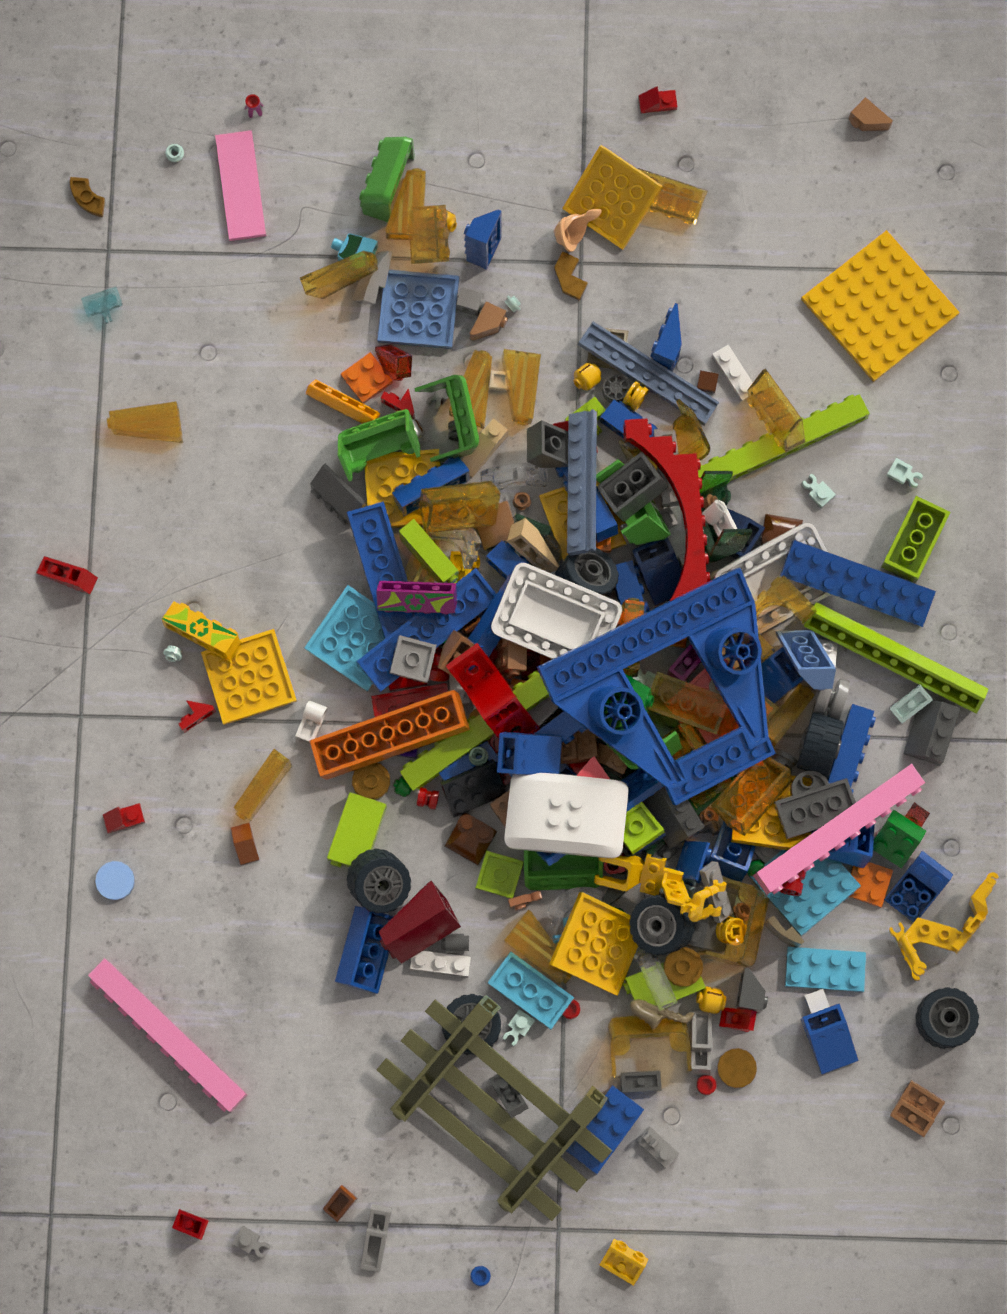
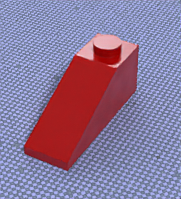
M46 556L43 557L36 572L38 575L87 594H91L98 579L97 576L85 568Z

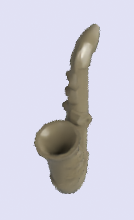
M640 999L633 1000L630 1004L631 1012L638 1016L640 1020L642 1019L645 1023H648L652 1030L664 1018L674 1022L687 1023L695 1014L690 1012L682 1016L680 1013L677 1014L669 1011L667 1008L664 1009Z

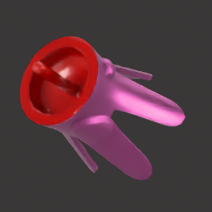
M255 94L248 95L245 100V110L248 107V116L252 118L254 110H256L259 116H262L260 105L262 107L264 105L260 102L259 97Z

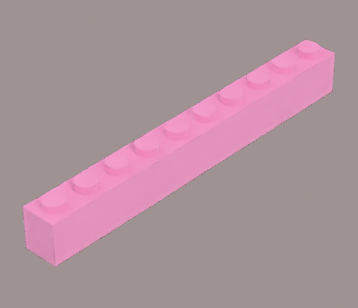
M910 764L758 871L753 877L766 895L770 892L776 894L783 889V883L786 881L791 883L799 877L797 873L801 870H804L806 873L815 866L813 864L814 861L817 859L823 861L830 856L828 851L833 848L837 851L846 844L844 842L845 839L850 837L852 840L861 834L859 830L865 826L868 829L875 824L876 817L879 815L882 818L892 812L890 808L896 804L899 807L907 801L905 797L910 793L912 796L922 790L920 786L925 784V781L914 766Z
M104 958L88 975L92 979L90 983L97 990L101 988L106 992L103 996L109 1002L113 1003L115 1001L120 1006L118 1010L125 1017L129 1015L134 1019L131 1023L137 1029L141 1030L143 1028L148 1033L146 1037L153 1044L157 1042L162 1046L159 1050L165 1056L169 1057L171 1055L176 1060L174 1064L181 1071L185 1069L190 1073L188 1078L197 1085L199 1082L204 1087L202 1091L209 1098L213 1096L218 1100L216 1105L222 1111L228 1110L232 1112L247 1096L228 1075L107 959Z

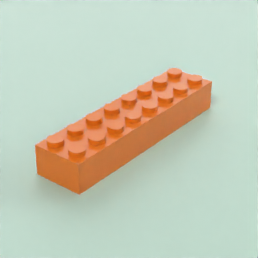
M451 690L312 739L310 744L319 775L323 779L328 780L469 731L470 727L460 694L455 690Z

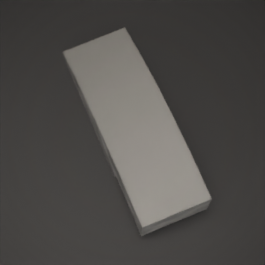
M381 251L371 259L359 279L353 301L364 305L376 303L378 289L385 288L393 252Z
M692 1011L695 1014L691 1023L690 1075H710L712 1013Z
M372 1204L360 1269L380 1272L392 1211L391 1207Z

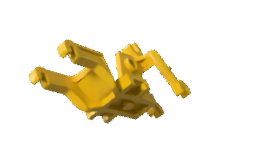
M647 854L645 861L638 856L598 857V860L601 862L625 867L628 870V876L625 880H619L608 876L600 878L599 875H595L594 883L597 885L628 891L641 883L640 892L650 895H659L662 888L667 903L681 906L680 913L688 912V917L692 922L706 919L710 915L714 917L721 915L722 908L720 906L713 908V905L710 904L704 909L703 907L707 897L726 890V882L718 883V880H713L712 886L703 888V890L694 893L693 898H690L683 882L684 872L666 868L667 858L658 859L651 857V854Z
M989 873L971 896L969 906L975 917L970 916L962 928L963 932L958 931L956 928L919 917L906 933L901 922L898 923L900 932L896 933L892 927L889 928L891 936L895 937L904 960L907 961L912 971L911 976L915 981H919V976L925 974L924 970H926L927 966L920 961L916 953L917 951L912 945L922 942L958 954L986 919L988 909L985 899L992 892L996 884L995 879L999 877L996 873Z

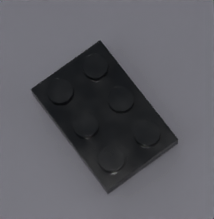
M493 759L487 761L482 766H475L440 782L451 815L454 818L497 799L506 793Z

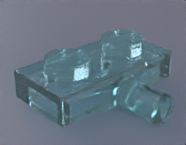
M117 287L81 298L87 317L102 314L106 324L109 323L108 319L110 323L113 321L109 311L123 306Z

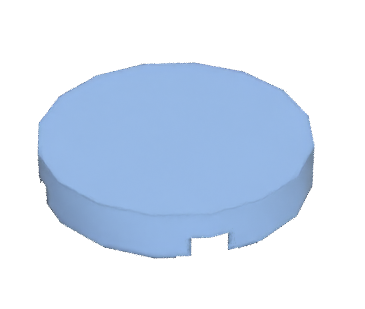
M112 861L104 864L96 874L95 883L97 890L102 896L109 900H120L131 893L134 888L135 878L133 871L128 865Z

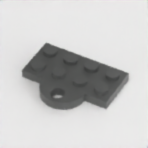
M809 770L800 773L794 778L790 787L791 796L775 801L774 806L785 837L790 839L818 830L854 805L856 801L847 778L829 784L828 780L821 773ZM804 776L811 778V786H805L802 783Z

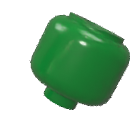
M403 776L394 780L393 786L395 787L394 792L403 797L410 795L412 789Z
M758 859L752 860L747 872L748 876H753L765 867L764 862Z

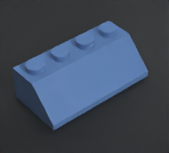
M776 631L777 638L803 679L813 689H833L836 668L814 631Z

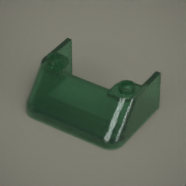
M704 471L701 476L702 489H700V496H703L704 499L708 494L716 496L718 500L723 501L727 506L731 500V492L728 490L727 485L733 475V471ZM705 520L703 534L707 536V546H704L705 553H708L709 563H714L742 551L752 533V529H723L718 537L713 525Z

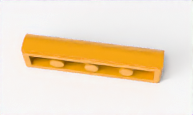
M316 379L307 387L306 395L362 424L375 420L381 415L380 412Z

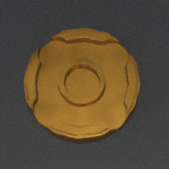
M374 763L354 771L352 786L357 795L377 800L388 792L390 775L382 764Z
M687 947L669 953L664 962V973L667 979L672 984L680 987L696 983L703 971V964L699 954Z
M740 1048L730 1049L719 1059L717 1065L718 1075L727 1086L743 1088L755 1078L757 1072L756 1061L746 1050Z

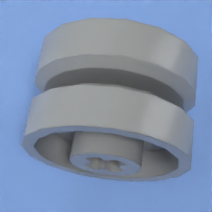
M839 679L835 689L816 690L812 713L824 715L828 706V717L840 720L850 681Z

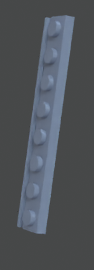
M594 321L578 343L586 351L633 381H637L641 386L648 388L650 392L705 426L719 404V401Z
M594 409L589 412L582 411L569 414L567 553L570 556L588 553V551H596L597 412Z

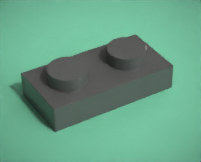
M661 1071L621 1073L622 1093L662 1091Z

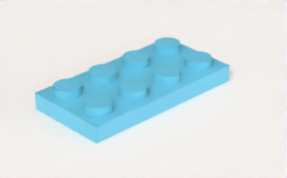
M787 947L785 987L864 992L866 952Z
M513 952L508 954L488 982L490 986L550 1030H552L574 1000L572 995Z

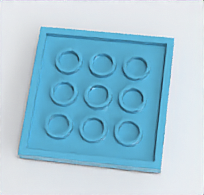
M347 585L304 647V649L367 692L373 683L356 661L384 640L374 603Z
M781 850L777 855H775L771 860H769L765 864V866L773 862L775 859L780 857L788 850ZM827 858L823 861L819 859L814 861L813 864L815 866L806 872L805 879L801 881L804 884L801 896H792L780 892L776 894L770 892L766 895L753 876H750V879L802 937L861 887L840 862Z

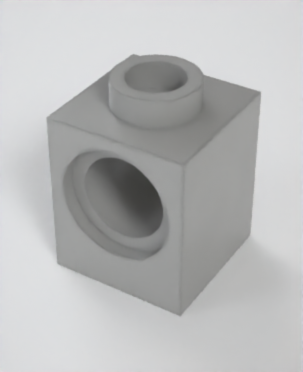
M462 287L456 304L457 311L478 316L486 303L483 300V293Z

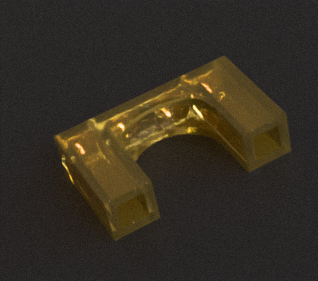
M784 575L781 578L777 577L771 583L772 587L767 591H762L757 596L758 600L755 602L757 619L760 613L770 606L785 607L802 624L817 612L814 605ZM758 632L762 648V664L775 650ZM735 633L732 634L736 639H738V635H736Z

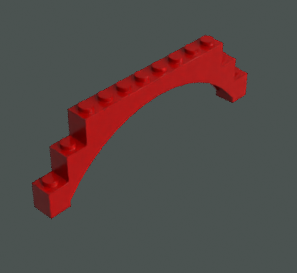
M648 418L624 420V443L630 442L660 469L673 489L683 516L685 557L680 580L670 599L671 601L710 581V573L706 572L709 558L708 553H705L704 546H707V536L703 534L705 515L701 513V508H704L703 496H700L702 478L698 477V470H701L700 459H697V453L674 455L676 453V442L672 441V436L649 437L652 435V426L648 424Z

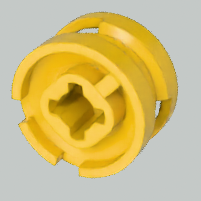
M636 381L622 402L627 406L629 405L631 410L636 411L644 401L649 389L641 387L640 383Z
M728 916L724 923H717L716 936L720 942L736 946L744 941V935H747V926L743 923L742 919Z

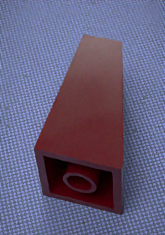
M431 880L379 931L382 938L380 943L385 950H388L393 959L397 958L402 964L454 932L461 925L447 898Z

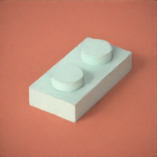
M920 684L892 705L890 710L903 724L933 700Z

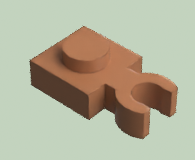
M541 891L508 899L510 909L515 908V911L526 908V904L542 900Z

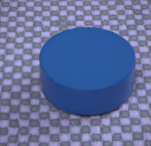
M477 1266L472 1270L471 1280L475 1285L485 1286L490 1281L491 1274L488 1268Z

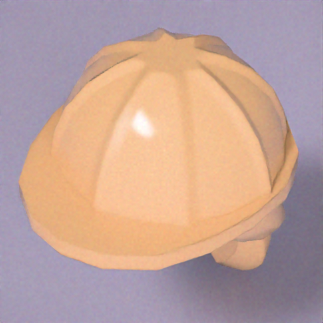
M591 209L582 215L572 214L562 218L554 229V237L557 243L564 246L568 252H573L577 244L583 239L588 222L598 218L601 214V209Z

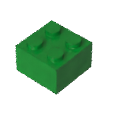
M893 809L874 837L873 850L902 869L920 844L926 830Z

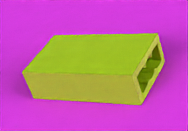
M415 519L399 530L400 541L437 583L458 582V569Z
M349 792L327 856V860L331 861L330 865L341 868L342 865L350 867L351 862L360 853H364L369 849L373 850L387 809L385 803Z
M664 962L626 977V983H623L626 994H631L633 1000H644L658 1007H663L706 988L702 977L696 983L686 987L672 984L664 973Z

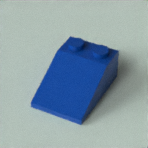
M726 812L706 865L712 861L718 862L722 876L742 883L748 872L756 846L731 842L734 814Z

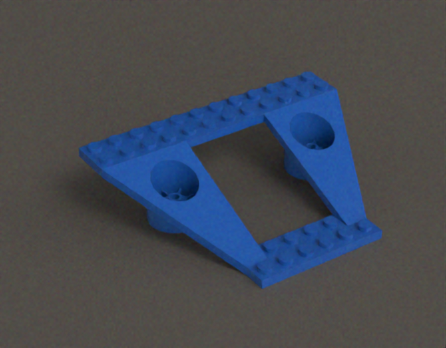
M735 568L537 667L552 703L666 788L672 804L675 806L776 754L768 736L761 666L762 648L758 636L756 606L741 568ZM732 634L738 635L737 641H734ZM688 637L739 728L674 761L646 712L642 699L634 691L623 669ZM728 638L730 643L727 646L723 645ZM722 648H725V655L722 656ZM725 658L730 659L728 666L724 662ZM737 660L739 667L733 669L734 663ZM614 693H621L619 701L616 700ZM610 697L612 702L609 705H606L605 703L607 699ZM604 707L608 708V714L606 715L603 713ZM609 717L613 719L610 726L605 721ZM617 720H620L622 726L619 728H615Z

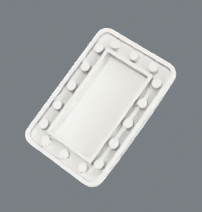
M803 523L721 568L714 575L715 579L735 568H741L755 601L758 635L831 595L780 576L792 540L828 552L816 528L810 523Z
M519 563L515 566L492 621L491 629L495 635L554 659L615 629L622 614V607L620 603L527 563Z
M536 773L533 775L514 774L510 783L504 836L505 843L509 848L517 850L617 858L623 850L628 787L622 781L550 773Z

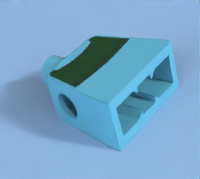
M348 234L345 241L335 238L331 248L339 251L337 255L339 263L361 277L378 249V242L374 239Z

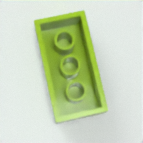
M915 496L881 568L916 583L951 512Z

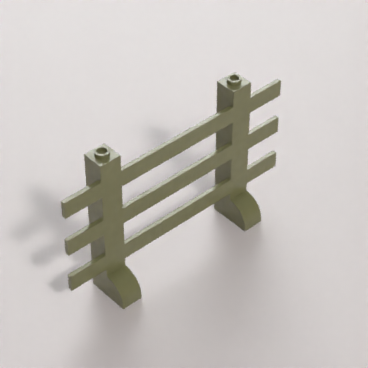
M485 995L462 1022L435 999L425 1012L447 1030L451 1036L440 1050L437 1051L412 1029L405 1034L401 1042L427 1063L414 1081L388 1058L376 1069L403 1093L390 1110L393 1111L392 1113L397 1119L405 1122L417 1107L421 1108L509 1185L497 1199L499 1206L504 1211H509L512 1214L521 1202L527 1199L547 1218L553 1221L562 1208L536 1185L549 1170L554 1172L576 1192L584 1185L587 1179L561 1157L574 1140L601 1163L609 1156L612 1150L586 1128L602 1109L608 1098L592 1085L569 1114L478 1036L501 1008L496 1002ZM467 1048L559 1126L545 1143L515 1117L511 1118L506 1109L453 1065ZM442 1077L534 1155L520 1172L429 1094Z

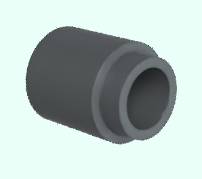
M450 933L441 939V949H445V953H464V951H469V935Z

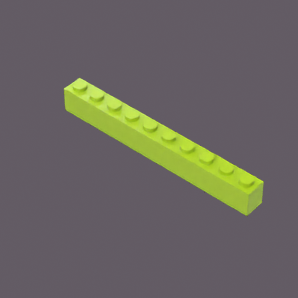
M849 395L839 404L834 402L823 411L816 410L812 412L810 417L803 419V417L799 418L788 427L786 425L779 427L773 434L766 433L760 436V440L755 442L748 441L738 450L733 448L720 458L718 456L708 460L709 463L701 465V470H698V477L702 478L700 495L868 419L870 413L861 395Z
M818 602L815 603L804 624V627L918 685L921 684L922 687L976 714L986 698L988 688Z
M538 670L528 676L529 680L525 683L519 682L512 688L527 712L549 697ZM474 715L467 719L470 727L469 731L435 742L434 748L429 751L428 749L424 750L418 755L419 758L414 762L411 760L402 766L403 770L400 773L413 791L417 792L420 787H424L438 777L441 771L495 735L481 715L477 717Z

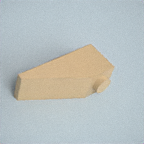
M494 418L479 435V444L476 450L462 459L469 469L471 478L475 476L508 437V429Z
M526 518L511 525L507 540L510 545L533 566L548 573L558 569L559 564L535 526Z

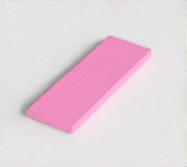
M252 130L215 135L229 241L266 236Z

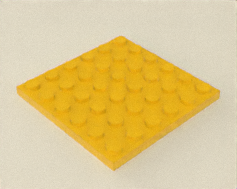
M887 230L801 297L805 305L873 382L960 313Z

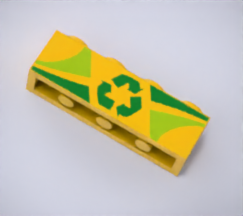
M173 601L161 619L165 628L228 661L241 643L238 633L234 629L222 627V624L217 620L213 619L211 621L207 619L203 613L190 610V607L184 603L179 604Z

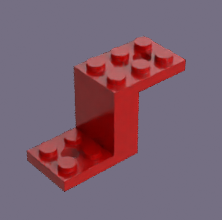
M478 643L446 665L449 672L465 690L483 720L498 738L502 732L534 734L540 730L538 724L521 704L503 675ZM476 665L474 669L468 670L471 666ZM519 726L517 730L512 731L514 727Z

